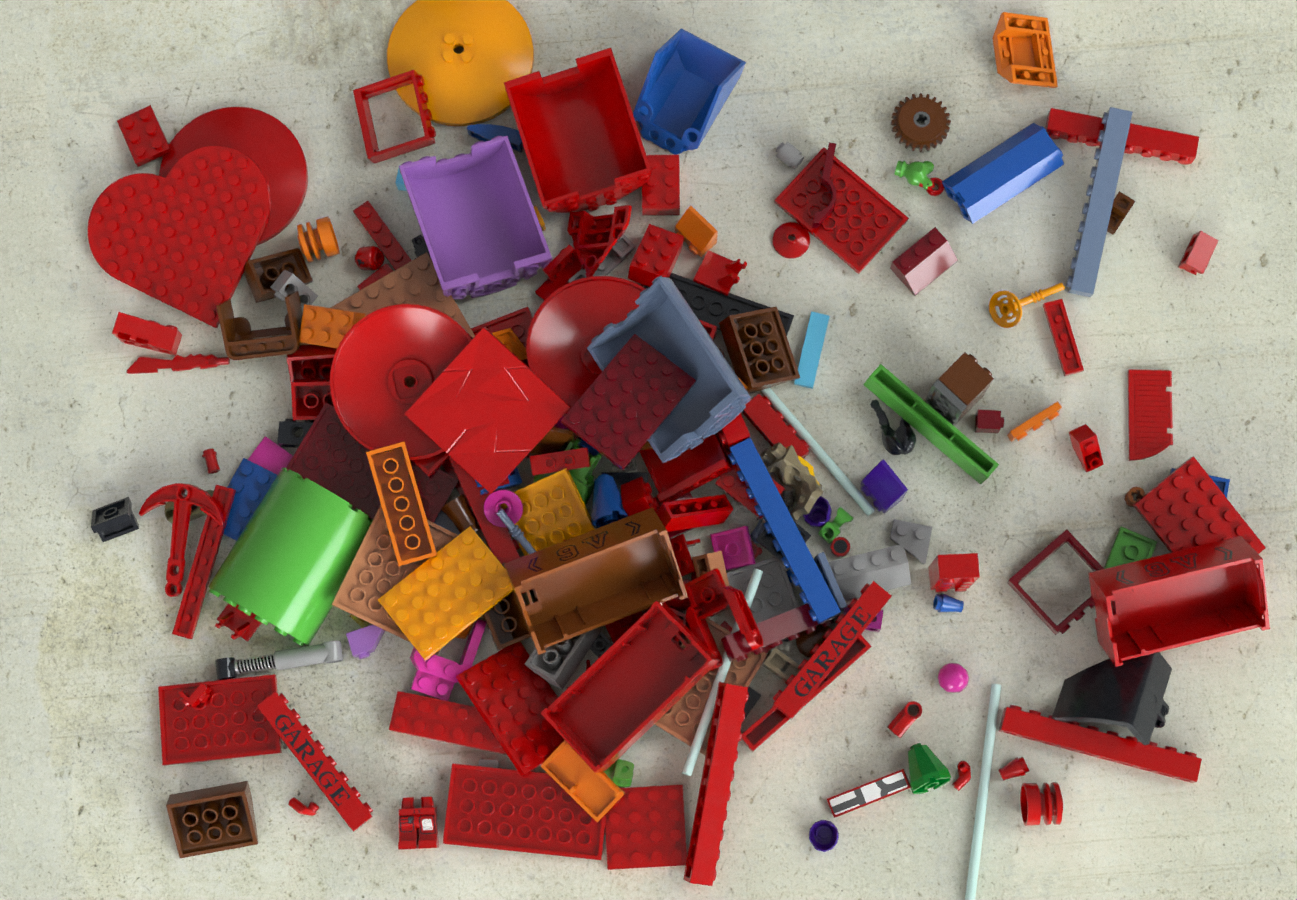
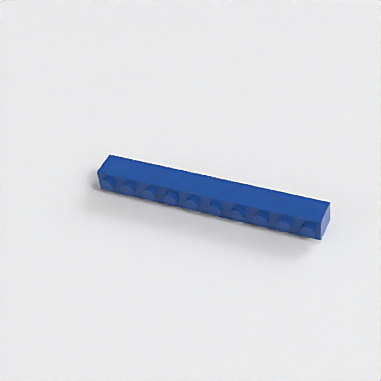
M748 438L730 447L728 458L732 465L736 464L739 470L736 473L740 481H745L748 487L745 489L750 500L754 499L756 503L754 508L758 516H763L765 523H763L764 528L768 534H772L774 538L772 543L776 551H781L783 555L781 560L785 568L791 570L793 575L790 578L795 586H799L801 590L799 595L803 603H808L811 609L808 611L813 622L817 621L820 624L840 614L841 611L753 441L751 438Z

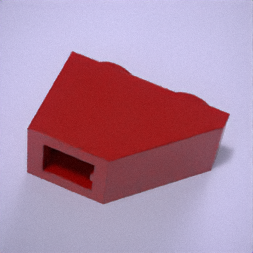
M1086 424L1069 431L1072 447L1086 472L1104 465L1097 435Z

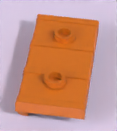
M565 740L541 765L596 822L625 794L606 773H595Z

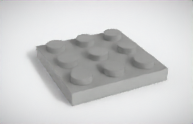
M776 557L727 573L729 586L741 590L743 595H745L754 568L763 571L750 608L756 624L799 607L785 567Z

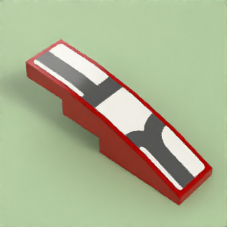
M902 769L828 798L827 801L835 818L909 789L911 786L905 770Z

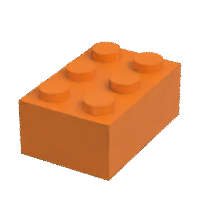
M304 304L299 342L338 348L345 334L360 319L365 317V313Z

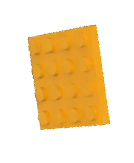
M567 468L514 491L521 499L523 505L522 516L515 525H518L521 532H524L523 536L536 551L595 529L592 527L591 517ZM503 503L501 507L506 509L507 505ZM519 543L524 556L529 555Z

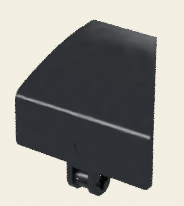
M1160 652L1122 661L1123 665L1115 667L1111 659L1104 660L1065 679L1052 718L1057 721L1094 722L1124 726L1143 745H1149L1154 727H1164L1166 723L1165 716L1169 713V706L1163 700L1172 668Z

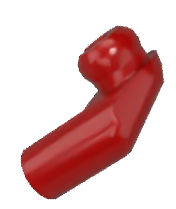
M960 761L957 765L959 777L952 783V786L957 791H960L971 780V767L966 761Z
M295 797L288 803L291 808L303 815L314 816L319 809L316 803L310 802L309 806H306Z

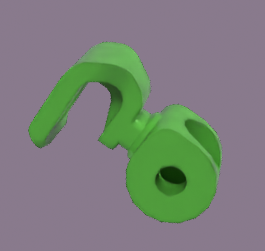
M840 506L835 519L832 522L828 521L819 531L818 535L830 544L841 533L839 528L845 522H851L854 518Z

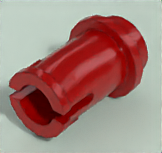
M213 448L204 450L202 458H205L208 474L220 471L216 457L217 452Z

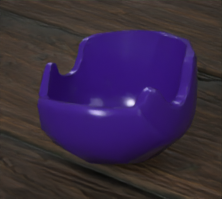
M820 496L814 503L810 513L807 515L803 514L805 522L812 527L824 526L830 520L832 514L829 502Z
M820 820L815 822L810 828L809 840L814 849L826 852L833 849L838 843L839 832L831 821Z

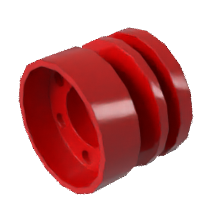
M1052 782L1049 787L1048 783H1043L1040 792L1037 783H1023L1021 786L1020 804L1024 825H1040L1041 816H1043L1046 825H1050L1051 821L1054 825H1060L1063 813V798L1059 784Z

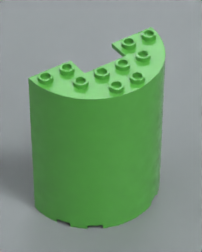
M282 467L208 587L210 588L209 592L217 597L220 595L225 596L223 599L225 602L234 607L238 604V609L249 616L251 613H254L256 620L266 626L268 623H271L275 626L274 630L285 637L287 634L293 636V642L303 647L304 643L308 646L310 645L332 609L333 605L331 604L372 520L357 508L353 510L352 505L324 487L308 478L304 480L298 473L290 469L287 471L288 469Z

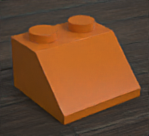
M690 206L676 224L675 233L685 236L684 242L689 246L688 249L694 255L698 254L700 257H703L717 243L718 231Z

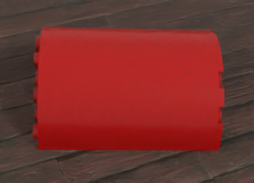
M611 47L575 59L577 66L545 77H541L540 71L504 82L542 206L549 212L595 211L599 209V206L605 204L609 206L617 203L618 199L634 192L650 179L651 168Z

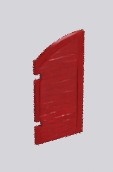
M1128 369L1129 461L1152 457L1165 450L1169 445H1173V434L1167 433V428H1173L1172 392H1166V387H1172V371Z

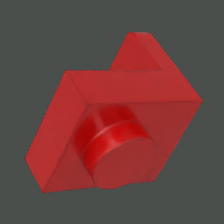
M201 683L190 696L180 690L178 692L181 696L179 700L187 707L190 705L197 707L200 702L204 703L209 698V692L212 689L207 684Z

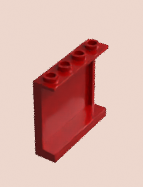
M716 434L703 439V443L695 448H689L682 452L680 456L662 463L654 449L639 451L659 493L657 497L661 503L675 501L733 469Z

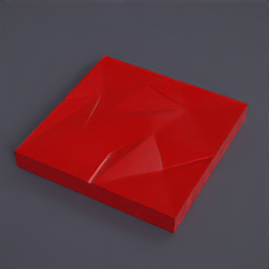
M483 327L407 410L405 415L492 494L569 411L571 406L486 327Z

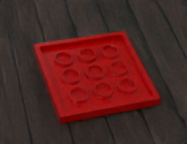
M683 784L620 788L625 794L606 813L605 829L608 870L686 865L687 851Z

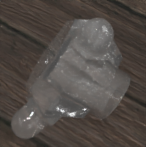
M736 500L731 501L730 504L733 507V511L726 519L729 530L748 526L750 530L757 522L758 517Z

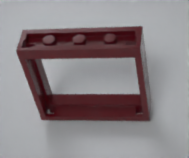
M1067 529L1008 580L1009 586L1055 635L1059 632L1064 634L1071 627L1069 623L1074 619L1076 621L1080 620L1085 615V609L1088 607L1092 609L1095 606L1092 595L1061 623L1056 625L1021 588L1019 583L1065 543L1093 571L1104 569Z

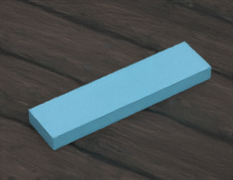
M811 311L798 366L800 378L795 380L794 385L813 389L829 315Z

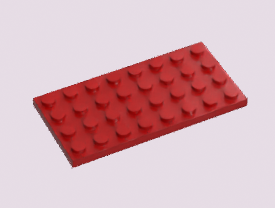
M452 764L443 844L601 860L606 814L596 822L548 773L528 772L521 776L518 770Z

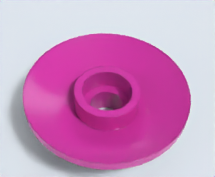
M497 490L486 498L484 513L493 525L506 527L496 514L501 509L500 505L503 503L507 505V508L503 510L514 524L521 518L523 512L522 501L512 491Z

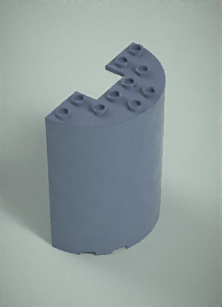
M659 276L652 281L653 285L650 288H646L639 294L640 297L635 301L639 307L630 311L624 321L618 324L610 323L605 326L604 332L594 337L587 349L603 371L629 339L636 334L696 380L694 386L648 440L662 463L680 456L682 452L689 448H695L703 443V439L723 429L745 409V404L750 402L751 397L672 279Z

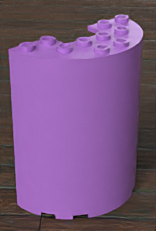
M496 136L486 142L478 141L471 146L469 154L461 153L448 160L444 158L436 162L435 156H425L420 158L419 161H407L399 166L441 289L446 297L452 295L453 299H463L467 295H471V298H477L497 293L517 285V282L522 278L525 280L530 279L538 274L537 270L540 267L545 268L551 262L552 256L508 136Z

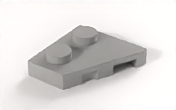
M894 519L890 539L897 545L903 544L906 552L912 554L922 564H925L932 527Z

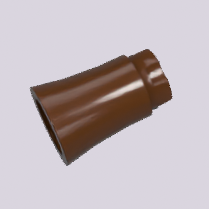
M464 494L441 508L460 533L470 526L476 533L481 530L477 519L467 504Z

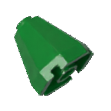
M917 743L910 747L911 750L908 751V765L913 795L929 792V788L933 787L935 790L950 782L951 775L948 769L927 745Z

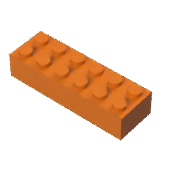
M405 442L366 452L398 566L436 556L437 553Z

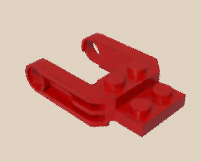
M718 568L684 584L691 602L685 615L692 633L720 660L711 670L722 666L723 662L706 618L731 608L738 627L752 648L751 650L763 646V638L742 591L732 586H726Z

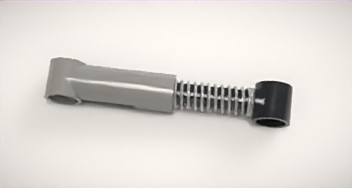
M329 641L319 645L275 651L273 656L271 654L270 656L266 655V657L263 655V657L246 658V660L242 659V661L241 659L235 660L234 657L215 660L217 680L237 678L238 674L251 673L252 671L258 672V670L276 668L278 671L321 663H336L343 661L341 641Z

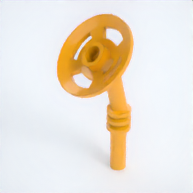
M1061 282L1044 290L1039 289L1038 292H1032L1029 296L1018 299L1009 291L996 292L989 302L990 315L997 325L1003 328L1014 327L1022 317V306L1032 302H1040L1041 299L1045 300V297L1064 290V285ZM1007 295V297L998 300L1000 296ZM996 306L999 307V310L1003 315L1001 318L998 316L996 312ZM1016 317V319L1013 322H1007V320Z

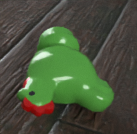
M898 161L895 169L896 176H899V178L904 176L909 184L920 186L925 190H931L935 187L934 181L927 177L928 174L933 172L934 164L932 162L915 161L907 164L906 161Z

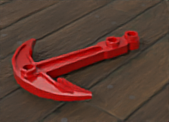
M175 483L161 487L146 499L139 511V514L143 516L154 508L166 505V502H174L171 549L166 573L168 583L165 586V593L169 597H177L183 590L181 583L184 580L186 562L184 557L192 504L200 506V510L213 518L219 526L225 525L222 512L217 502L209 493L195 485Z

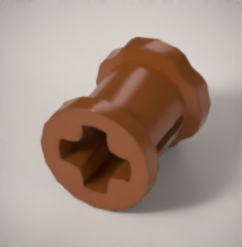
M1133 487L1126 493L1124 500L1129 507H1134L1133 504L1142 498L1145 492L1140 487ZM1133 494H1136V495H1137V496H1136V498H1137L1136 501L1133 500V498H1134Z

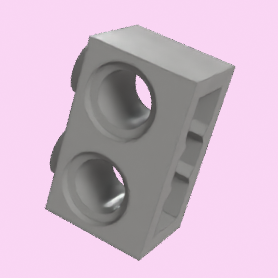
M286 270L280 274L271 286L276 292L274 295L281 301H284L285 297L291 293L298 291L299 297L301 296L302 312L304 304L312 305L318 297L293 273Z

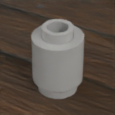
M782 142L776 149V157L794 169L804 159L801 155L802 153L789 142L785 144Z

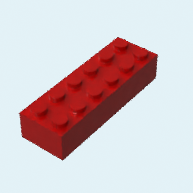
M397 691L389 726L390 731L507 755L476 707Z

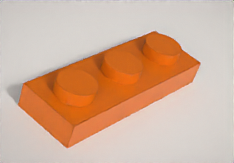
M1057 401L1011 430L1007 435L1011 442L1015 439L1018 441L1022 440L1028 435L1026 432L1033 429L1036 431L1044 425L1042 422L1049 419L1051 421L1060 415L1058 412L1062 406Z

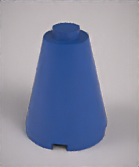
M601 474L594 481L591 524L595 529L628 517L622 506V496L615 480L608 474Z

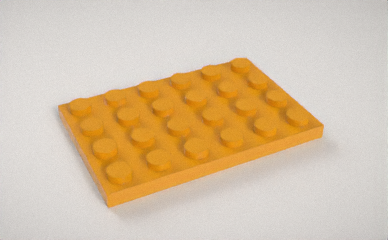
M470 526L439 550L436 556L429 558L381 596L378 601L426 661L511 593L513 588L506 569Z

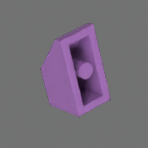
M370 625L346 633L352 655L355 658L359 657V659L369 657L370 653L374 652L385 630L375 625Z

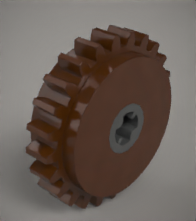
M922 93L917 98L915 94H912L911 99L905 97V103L900 101L899 107H895L894 111L896 113L892 114L893 120H891V125L894 126L892 127V132H897L895 139L900 138L899 144L906 143V149L912 146V151L916 148H919V152H922L923 148L929 151L930 146L935 149L937 143L941 145L943 139H946L947 133L950 130L948 126L951 120H947L950 113H945L947 107H941L942 101L935 102L936 97L931 100L929 99V94L926 95V98L923 97Z

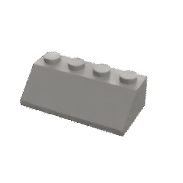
M903 544L828 562L845 601L861 597V589L866 583L870 585L873 581L885 591L911 585L909 565Z
M604 626L545 648L546 652L538 655L535 648L526 661L525 666L547 682L563 690Z

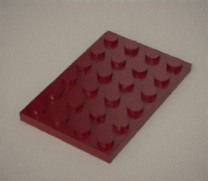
M634 334L562 418L561 423L620 469L624 470L694 386L696 380Z

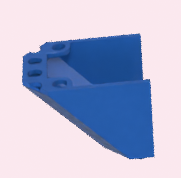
M681 28L656 51L633 111L634 119L638 121L641 128L640 133L642 137L674 155L687 150L697 149L738 82L746 62Z

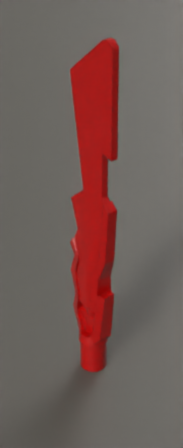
M190 354L187 357L176 355L172 360L139 357L126 372L128 374L158 373V369L171 368L173 372L191 370L197 367L207 369L219 365H229L230 359L229 357H216L212 354L207 356L202 354L193 356Z

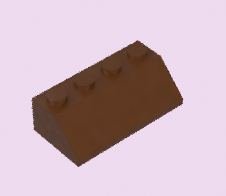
M514 590L483 614L497 651L531 637Z

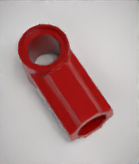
M915 701L906 703L887 728L897 737L901 738L916 719L921 716L922 706ZM910 705H915L918 708V713L915 716L909 715L907 711Z

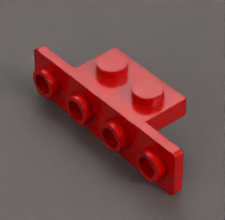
M570 244L565 249H562L547 267L543 269L547 280L535 291L536 295L543 301L554 291L568 284V280L577 272L585 269L581 265L575 249Z

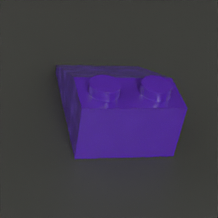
M884 459L860 483L862 492L867 497L870 496L874 501V507L884 514L901 502L908 491L907 487Z

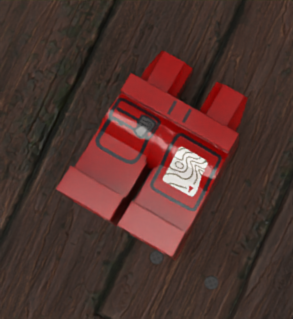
M414 797L403 798L402 809H399L398 850L439 848L437 807H434L433 797H421V808H414Z

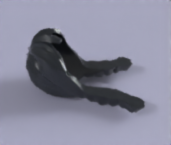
M872 400L870 405L876 412L877 418H879L885 449L892 455H906L912 452L916 443V435L910 424L902 418L900 426L896 431L893 430L878 400Z

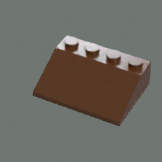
M777 307L730 315L719 323L734 372L747 385L748 388L746 390L748 393L761 391L800 378Z
M248 781L169 795L166 807L179 858L258 844L253 801Z

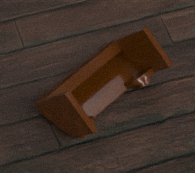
M295 291L285 297L288 311L284 319L286 327L251 331L250 323L246 318H234L231 299L218 304L216 307L227 356L232 360L287 355L296 352L300 347L299 336L303 315L299 292Z

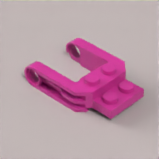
M476 620L471 635H468L459 664L435 654L425 661L416 648L413 647L410 659L416 668V673L410 689L448 701L454 683L458 682L456 676L473 665L485 630L486 621Z

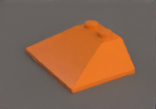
M1007 12L1001 13L992 38L997 73L1010 83L1057 88L1058 84L1048 18Z

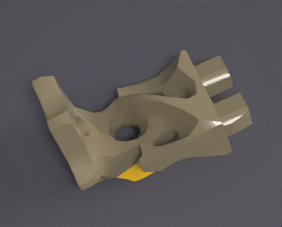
M778 442L772 447L771 451L768 449L763 450L760 457L768 472L774 473L783 485L792 487L795 490L796 497L794 501L796 503L790 514L793 520L797 521L803 514H809L816 500L824 492L822 485L814 476L813 466L798 456L792 445L785 448ZM795 476L799 477L801 481H798Z

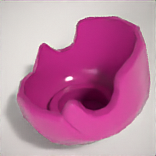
M957 663L945 664L939 670L937 677L939 685L947 692L959 693L968 686L969 682L967 670Z

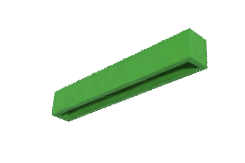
M882 364L877 367L863 384L980 485L998 467L999 464Z

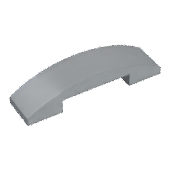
M623 234L593 276H607L636 246ZM585 269L577 272L568 280V283L586 278Z

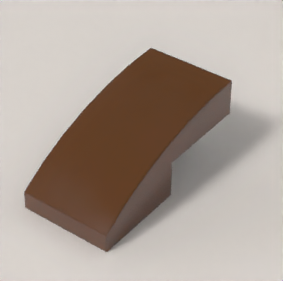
M1120 191L1113 201L1107 232L1112 235L1115 234L1135 203L1133 199Z

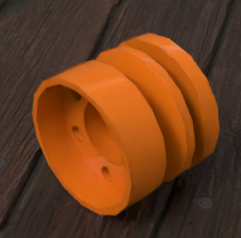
M329 216L316 219V229H313L310 222H306L307 231H305L302 224L297 225L299 245L308 263L314 261L312 253H315L317 260H320L321 250H324L327 257L340 254Z

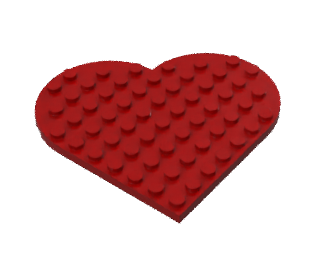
M207 146L188 153L172 167L166 178L148 173H138L122 177L110 184L99 195L92 207L88 221L90 249L100 267L113 278L214 328H218L220 322L216 306L232 298L245 271V264L250 260L268 222L271 210L268 181L259 166L250 157L238 150L225 146Z

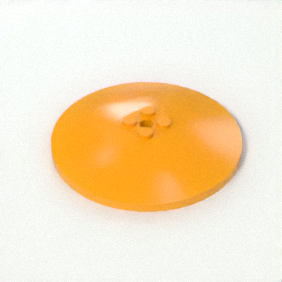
M417 0L404 11L396 22L387 48V65L390 77L411 70H415L419 75H422L425 82L423 89L429 100L427 107L432 114L431 121L446 126L476 125L501 115L511 107L504 82L531 74L534 63V49L529 28L521 14L507 0ZM458 46L464 48V51L460 54L454 52V49ZM410 84L395 89L404 103L420 115L414 85Z

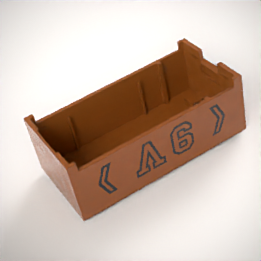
M653 508L504 564L538 655L545 653V648L648 609L656 601L666 602L676 597H679L680 600L688 597L667 530ZM530 589H533L536 602L532 601L529 593ZM525 591L530 602L528 605H525L521 594Z

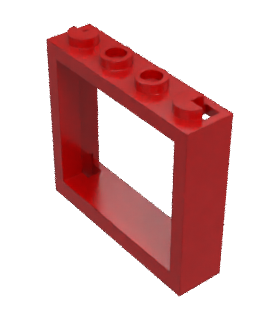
M415 70L353 90L367 158L373 163L385 161L436 144L434 138L436 137V131L431 125L432 114L427 107L429 100L423 89L425 82L423 76L419 75ZM413 84L425 136L379 151L368 98Z

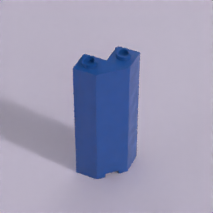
M1032 123L945 179L942 183L947 196L958 203L963 218L973 224L1064 165L1063 153L1047 134L1043 126L1040 127Z

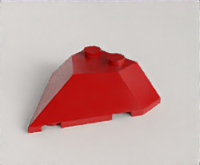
M631 205L614 207L613 214L592 216L586 211L570 212L567 231L573 239V246L580 263L585 268L586 277L594 275L612 247L626 232L630 221Z

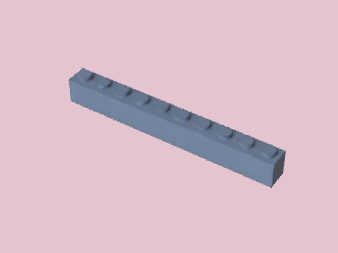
M1110 107L1103 114L1102 123L1104 128L1100 130L1098 136L1100 147L1099 149L1096 148L1094 159L1097 161L1095 167L1092 166L1090 178H1093L1092 184L1088 185L1086 196H1089L1088 202L1084 203L1082 214H1085L1084 221H1080L1078 232H1081L1080 239H1076L1074 250L1077 253L1076 257L1072 258L1070 268L1073 269L1072 276H1068L1066 287H1069L1068 293L1091 297L1094 294L1132 111Z

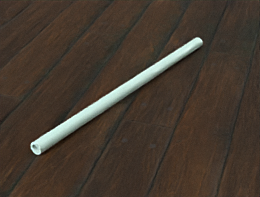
M772 389L761 390L762 394L783 415L787 423L796 430L799 437L805 440L811 451L867 516L871 515L875 511L872 505Z
M756 568L752 572L744 595L749 608H751L763 571ZM736 620L731 634L740 630ZM726 652L723 654V665L718 668L682 773L688 776L692 775L714 712L718 684L725 681L731 664Z
M991 684L965 900H975L1001 692V685Z

